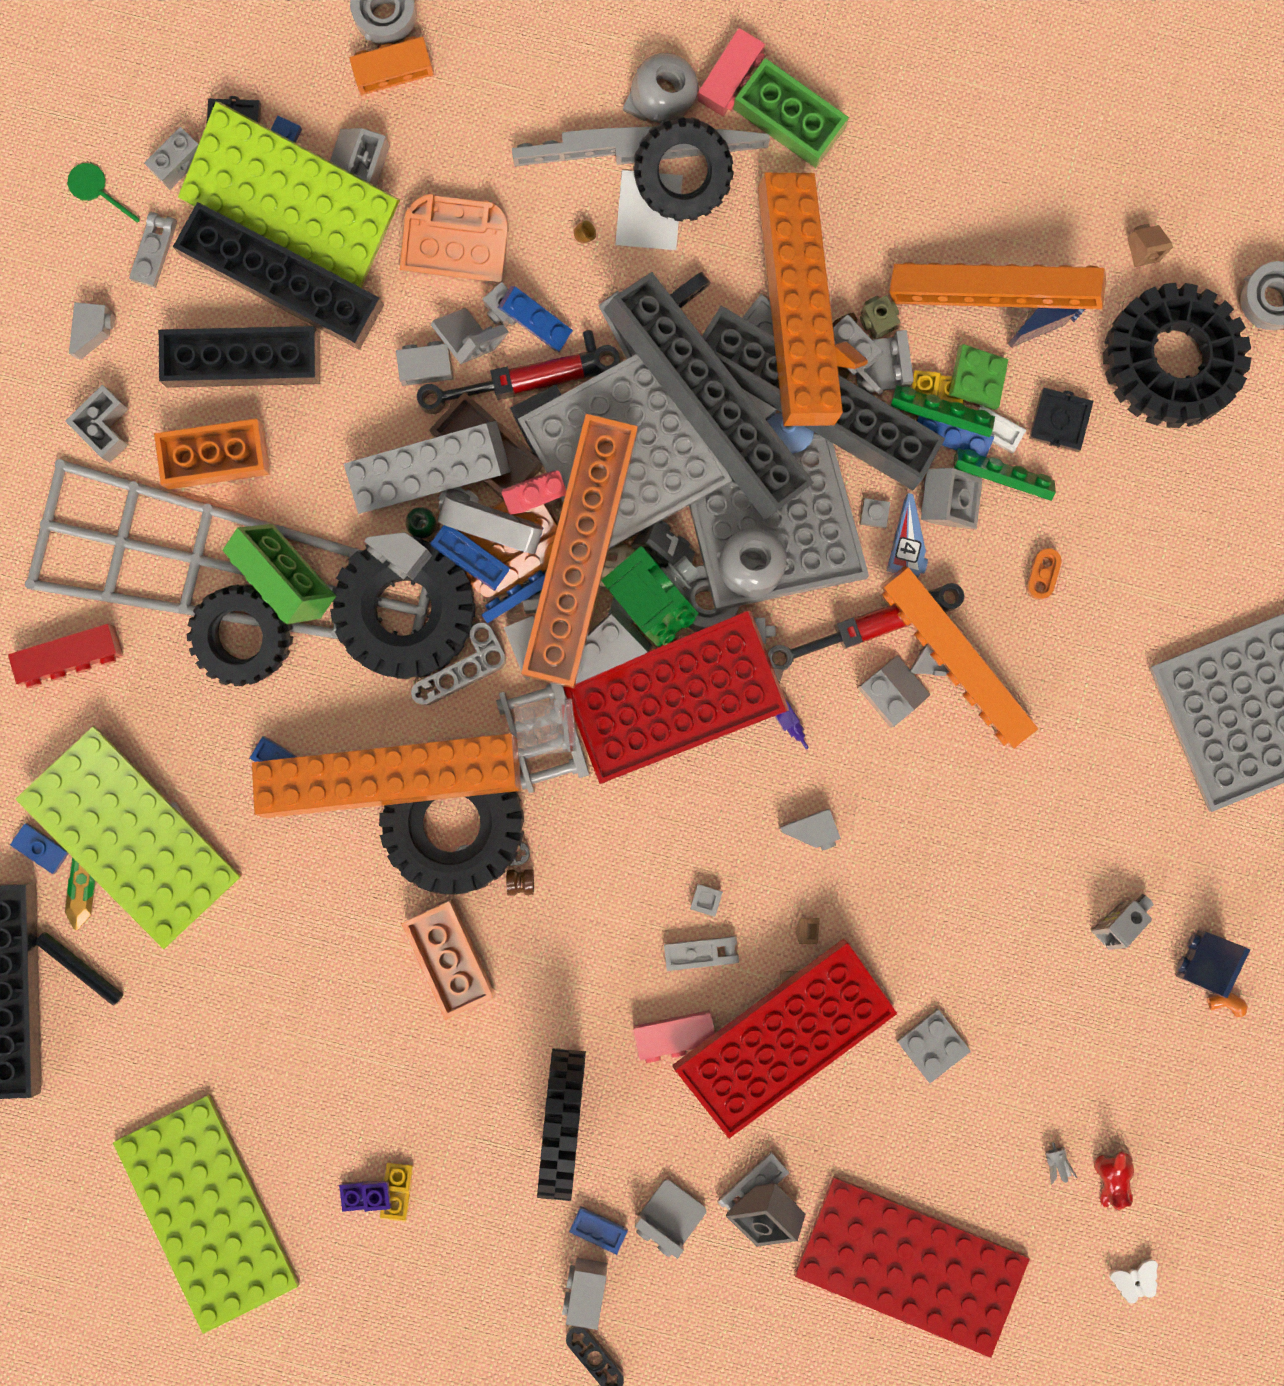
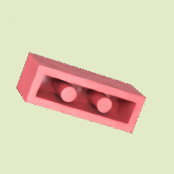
M738 28L700 88L698 102L723 117L728 110L732 111L735 98L741 88L750 79L753 69L755 67L758 68L766 57L763 54L765 43Z
M710 1010L633 1026L639 1060L645 1059L646 1063L659 1061L661 1056L671 1054L672 1058L684 1056L687 1054L686 1050L696 1048L715 1034Z

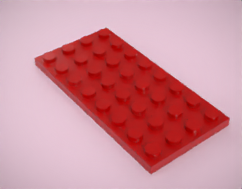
M751 610L656 648L579 682L575 685V688L563 687L599 784L789 711Z
M843 938L675 1062L672 1067L728 1139H730L896 1016L897 1012L851 946Z
M833 1176L794 1276L992 1358L1030 1258Z

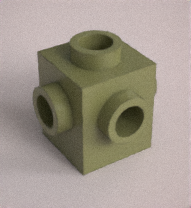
M887 295L882 298L875 296L865 302L866 306L861 311L860 321L865 330H870L874 340L898 329L901 323L897 316L899 315V310L894 301L890 302Z

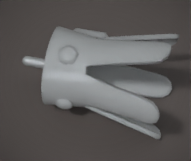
M1052 1142L1053 1149L1045 1152L1050 1169L1051 1185L1057 1179L1056 1167L1064 1183L1068 1182V1177L1072 1174L1075 1178H1078L1067 1159L1065 1147L1056 1148L1055 1143Z

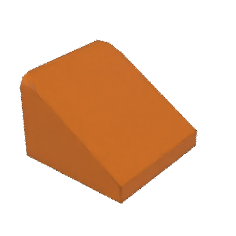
M844 341L835 344L837 366L857 369L868 363V360L848 342Z

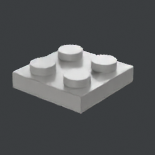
M939 1009L933 1011L896 1040L929 1083H932L971 1052Z

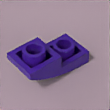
M388 1181L349 1182L339 1185L342 1212L356 1210L367 1212L391 1209Z

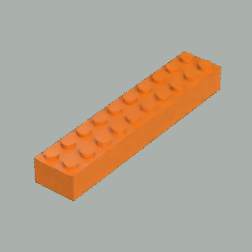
M765 172L758 187L783 426L835 425L843 411L815 173Z
M590 414L585 415L521 672L523 676L575 688L638 434V426Z
M511 733L252 762L254 815L262 818L521 791L518 741Z

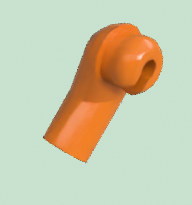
M1231 992L1228 998L1218 995L1207 998L1210 1010L1227 1007L1232 1010L1236 1017H1243L1247 1013L1248 1006L1245 1000Z

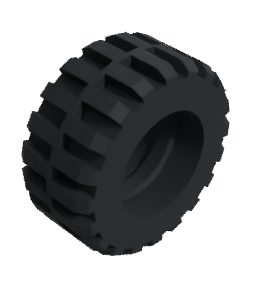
M682 116L671 120L666 119L661 121L662 123L658 126H653L639 143L640 146L635 153L633 166L636 185L643 200L653 211L658 212L660 216L667 219L668 217L673 218L675 221L681 222L684 219H689L690 221L698 220L699 216H707L712 213L711 210L713 208L719 207L723 203L722 199L725 194L728 195L731 188L730 182L733 180L734 175L732 170L733 158L726 141L709 124L693 117L685 118ZM679 144H689L698 148L704 154L708 167L703 184L697 190L687 194H678L666 188L659 175V164L662 156L668 149Z
M237 584L216 590L214 593L202 599L203 602L194 608L193 612L195 615L189 618L187 625L191 627V632L187 633V641H192L193 646L189 648L191 656H197L199 661L195 664L199 669L205 668L208 671L206 676L209 678H218L219 683L224 685L230 683L234 684V686L251 685L272 675L283 665L282 662L288 658L290 654L288 648L293 644V636H290V630L293 629L292 623L286 624L283 622L274 609L262 599L261 594L253 585ZM232 611H244L253 616L260 625L263 636L262 646L259 652L251 658H236L229 654L221 644L219 638L220 622L226 614Z

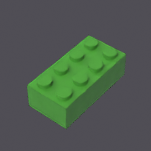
M764 58L736 96L733 109L814 168L818 167L846 129L849 119L844 113L766 58Z
M273 524L237 527L222 550L228 556L230 562L245 576L247 582L255 587L261 594L262 599L274 609L278 617L286 624L321 619L336 597Z

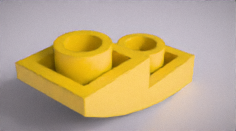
M914 371L912 388L915 391L926 395L933 394L942 400L952 403L959 402L964 405L963 399L949 395L952 376H942L937 372Z
M387 1163L384 1181L389 1183L391 1209L381 1210L380 1219L407 1222L413 1175L412 1165Z

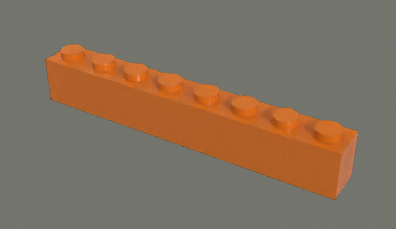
M904 262L903 264H894L889 292L895 304L1103 309L1106 274L1105 268H1099L1094 265L1086 267H1072L1069 265L1046 267L1040 264L1033 266H1018L1016 264L993 266L987 263L980 265H966L964 263L941 265L935 262L929 264Z
M903 566L880 585L884 590L881 595L890 606L893 604L897 606L900 610L897 614L906 626L911 624L917 631L913 634L922 646L927 644L933 651L930 654L932 659L939 667L943 664L949 671L946 674L948 679L955 686L960 684L965 691L962 696L971 706L977 705L981 710L978 714L987 726L993 725L997 730L994 735L1003 746L1008 744L1015 749L1038 730L1037 726L909 567Z

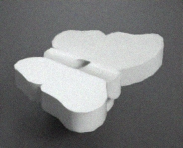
M1148 1259L1143 1261L1137 1269L1132 1268L1128 1272L1113 1270L1110 1272L1109 1278L1114 1282L1116 1288L1120 1290L1121 1295L1128 1303L1132 1304L1137 1302L1138 1297L1145 1295L1148 1298H1152L1156 1295L1157 1282L1155 1280L1157 1279L1158 1264L1155 1260Z

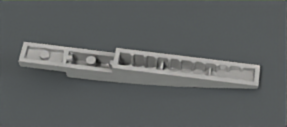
M652 127L562 132L563 142L561 143L554 140L545 141L543 145L532 146L530 143H523L518 145L517 148H512L514 166L616 155L617 165L631 164L635 162L634 157L640 146V141L649 133ZM715 129L726 141L730 152L764 149L769 146V134ZM679 144L668 149L661 160L702 156L704 154L695 146Z

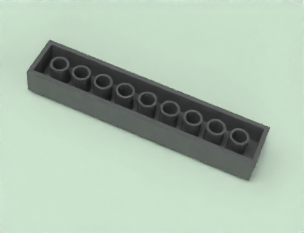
M653 272L613 297L603 311L764 520L768 519L814 483Z
M721 305L703 333V339L742 389L782 413L774 336ZM839 376L842 415L835 425L805 427L913 491L924 478L945 438Z

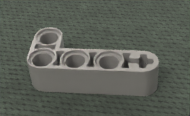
M455 489L447 491L438 522L526 553H536L544 529L541 525L469 501L470 496L462 491Z
M477 623L470 630V639L477 653L417 682L412 687L411 696L416 703L425 706L431 705L499 671L505 666L506 655L489 625ZM480 629H487L489 631V638L485 642H478L476 640V633ZM491 652L500 653L501 660L497 665H490L487 662V657ZM474 663L477 666V673L473 677H467L464 673V668L467 664ZM445 675H452L454 678V684L449 689H444L441 685V679ZM433 681L435 682V686L437 687V689L441 692L438 695L437 691L435 690L429 692L427 694V700H425L422 697H418V695L421 694L422 687L427 690L434 687L431 684V682Z

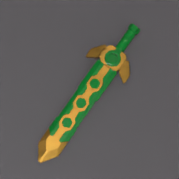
M72 857L65 914L73 929L78 930L91 916L95 880Z

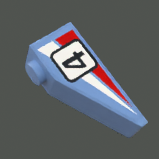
M908 493L904 498L886 571L896 573L903 566H907L918 578L920 573H925L928 559L924 558L926 549L914 495Z

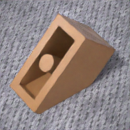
M1143 224L1137 226L1128 237L1134 267L1160 262L1173 248L1171 240L1159 225L1150 227V224Z

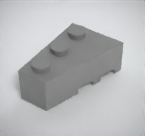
M617 608L588 633L576 684L648 653L652 644Z

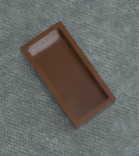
M464 392L429 431L436 438L496 420ZM497 422L511 472L482 481L504 500L501 493L503 489L533 478L543 465L532 452Z

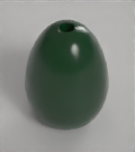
M417 507L408 513L405 524L407 531L412 536L427 538L434 533L437 521L431 510Z

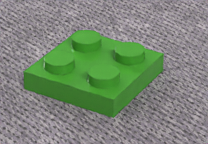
M965 344L960 345L957 351L949 395L996 410L1000 406L1009 359Z

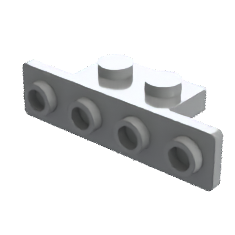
M847 314L833 328L835 344L844 341L848 342L868 360L865 366L857 369L848 368V370L853 375L858 372L864 378L861 384L871 394L876 391L881 395L883 393L882 389L869 377L865 370L883 354V351Z

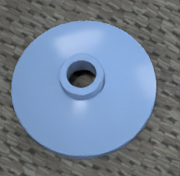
M781 412L776 413L767 420L792 454L806 449L813 440L814 432L805 426H783Z

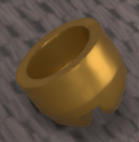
M587 220L579 223L574 229L575 239L582 244L596 238V230L593 224Z

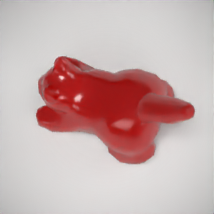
M1120 1151L1115 1158H1107L1104 1155L1097 1157L1094 1162V1168L1103 1180V1188L1099 1198L1101 1205L1109 1207L1111 1204L1119 1211L1126 1207H1131L1133 1195L1130 1181L1134 1175L1132 1157L1123 1151Z

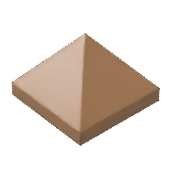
M819 918L800 919L795 928L799 944L818 943Z

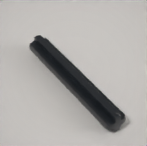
M44 932L35 941L36 945L113 1006L120 1002L123 993L52 936Z

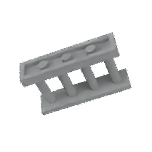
M551 683L546 685L544 689L507 699L505 692L499 693L500 699L496 700L500 715L505 714L510 732L518 741L519 762L523 774H520L523 790L528 789L529 793L535 792L533 784L571 772L573 775L578 773L579 778L590 775L563 685ZM547 698L556 700L558 709H555L554 713L515 724L511 709ZM554 723L558 725L563 724L566 734H562L561 738L522 749L518 734ZM564 747L565 750H571L573 759H569V763L530 774L526 759Z

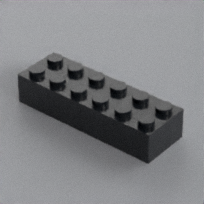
M315 326L158 330L159 382L166 388L320 384V333Z

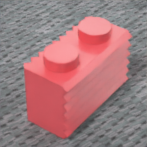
M556 470L507 487L501 493L508 512L512 515L566 495V488L560 472Z

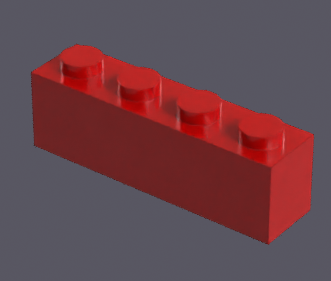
M105 624L7 655L16 684L26 686V688H34L42 685L41 681L51 678V681L60 680L67 677L66 673L76 670V673H82L91 670V665L101 663L102 666L115 663L117 657L123 656L115 626Z

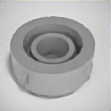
M350 0V9L356 27L368 41L383 45L399 42L411 32L415 24L417 15L415 0ZM392 4L395 6V11L390 17L380 19L373 15L374 10L378 6Z
M658 53L648 57L637 69L631 85V96L637 109L646 118L658 123H662L661 121L666 119L671 120L676 117L685 116L693 105L698 92V79L692 66L682 57L672 53ZM657 80H668L674 86L675 92L671 93L663 90L658 85Z
M1274 261L1262 265L1254 273L1247 275L1244 278L1245 283L1240 295L1241 309L1245 317L1255 327L1264 330H1280L1284 328V262ZM1267 287L1274 288L1280 292L1283 298L1282 307H1274L1265 299Z
M748 528L735 533L727 540L723 549L717 553V557L720 558V576L724 584L731 591L743 597L757 598L771 593L781 582L784 572L789 569L785 549L779 539L769 531L760 528ZM749 552L757 553L764 559L765 567L761 570H750L742 564L741 557Z
M704 565L695 567L700 574L689 583L691 589L687 588L684 596L699 613L695 617V621L688 627L695 632L736 616L739 606L717 611H715V608L704 610L697 605L695 596L698 593L705 591L711 593Z

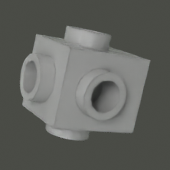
M501 282L483 298V303L489 310L487 312L489 318L496 325L500 322L506 328L509 324L513 326L517 322L497 308L508 291V288Z

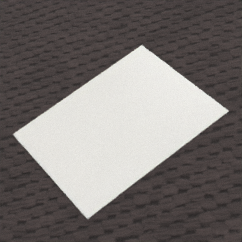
M622 170L615 245L676 250L679 221L669 217L667 219L660 216L658 212L653 211L639 193L634 171ZM659 173L660 179L666 188L681 194L683 175Z

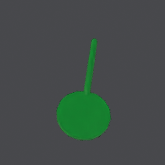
M82 163L71 170L68 175L67 185L74 197L82 201H91L101 195L135 222H140L136 215L104 192L106 179L98 166L92 163Z

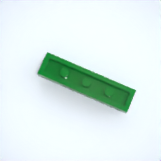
M896 385L891 407L990 438L994 428L995 416L990 415L987 411L974 410L965 407V405L959 402L952 403L942 400L933 394L926 395L915 391L911 387Z
M958 448L955 453L954 469L1052 501L1056 493L1055 480H1052L1048 475L1035 474L1027 471L1024 467L1011 466L1003 463L1000 459L994 457L987 458L970 449L963 450Z

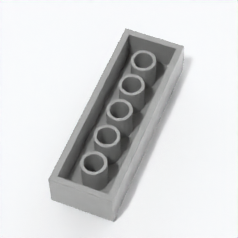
M497 421L344 463L358 514L511 472Z

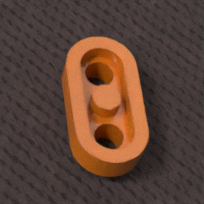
M1043 549L1034 558L1027 582V592L1034 599L1043 600L1054 591L1062 563L1060 554L1054 549ZM1044 558L1050 560L1051 564L1049 567L1043 565L1042 561ZM1038 582L1041 583L1044 587L1043 591L1041 592L1037 591L1035 588V585Z

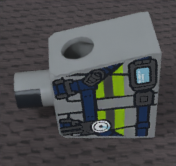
M1141 894L1136 900L1121 902L1091 932L1108 950L1127 948L1152 921L1147 911L1154 904L1144 894Z

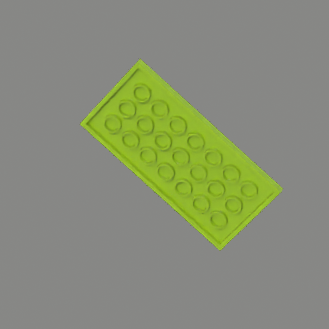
M215 102L178 195V198L193 206L197 202L205 205L362 288L400 202L399 198L221 102Z
M95 726L88 730L15 799L163 950L241 877Z
M210 1094L113 1142L202 1334L300 1285Z

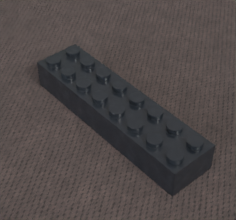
M199 202L196 203L173 245L176 252L187 260L358 350L361 349L384 306L381 299L376 295Z
M36 883L0 885V1099L32 1098L41 1093L38 945L35 942L37 940Z

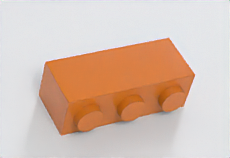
M409 37L404 42L384 44L379 49L373 51L362 50L349 57L360 95L434 75L423 37Z

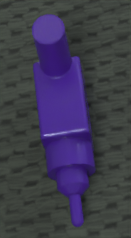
M786 700L789 711L774 717L783 731L787 730L791 738L794 737L796 741H801L804 748L808 749L809 747L804 740L805 734L803 730L805 729Z

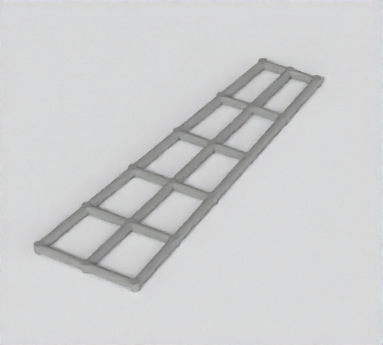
M58 459L55 461V470L43 518L40 521V530L28 578L25 581V587L30 590L194 616L193 610L196 606L191 605L200 565L243 575L229 561L203 556L212 516L244 526L273 523ZM65 472L128 490L117 536L53 521ZM138 494L202 513L192 553L128 538ZM273 524L285 538L347 557H351L356 551H363ZM50 531L115 546L104 591L38 580ZM125 548L190 563L180 603L114 593ZM326 584V585L331 589V591H332L333 587H335V588L337 587V586H333V585ZM422 586L418 605L380 596L382 601H378L377 606L415 615L411 632L413 634L414 629L419 631L424 626L430 598H426L425 595L428 592ZM230 612L222 618V621L260 627L256 619L249 614ZM297 622L292 623L293 629L290 630V632L338 639L335 633V624L333 628Z

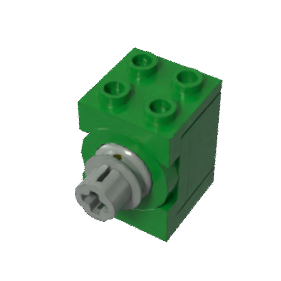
M640 546L601 580L642 632L658 647L670 643L675 638V634L682 628L689 627L699 614L684 596L685 590L687 588L691 589L689 583L700 574L686 556H683L674 565L668 562V567L661 568L649 553Z

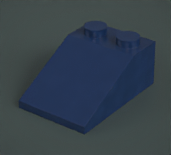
M1038 308L1008 345L1014 347L1063 327L1069 320L1075 322L1086 309Z
M1198 930L1197 933L1192 934L1187 946L1189 950L1186 956L1181 957L1177 964L1176 970L1178 972L1176 977L1204 991L1228 998L1249 955L1250 949L1209 932Z

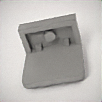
M666 1179L635 1219L636 1233L646 1241L652 1239L658 1244L657 1248L667 1257L673 1255L678 1259L684 1251L685 1241L706 1214V1207L671 1180Z

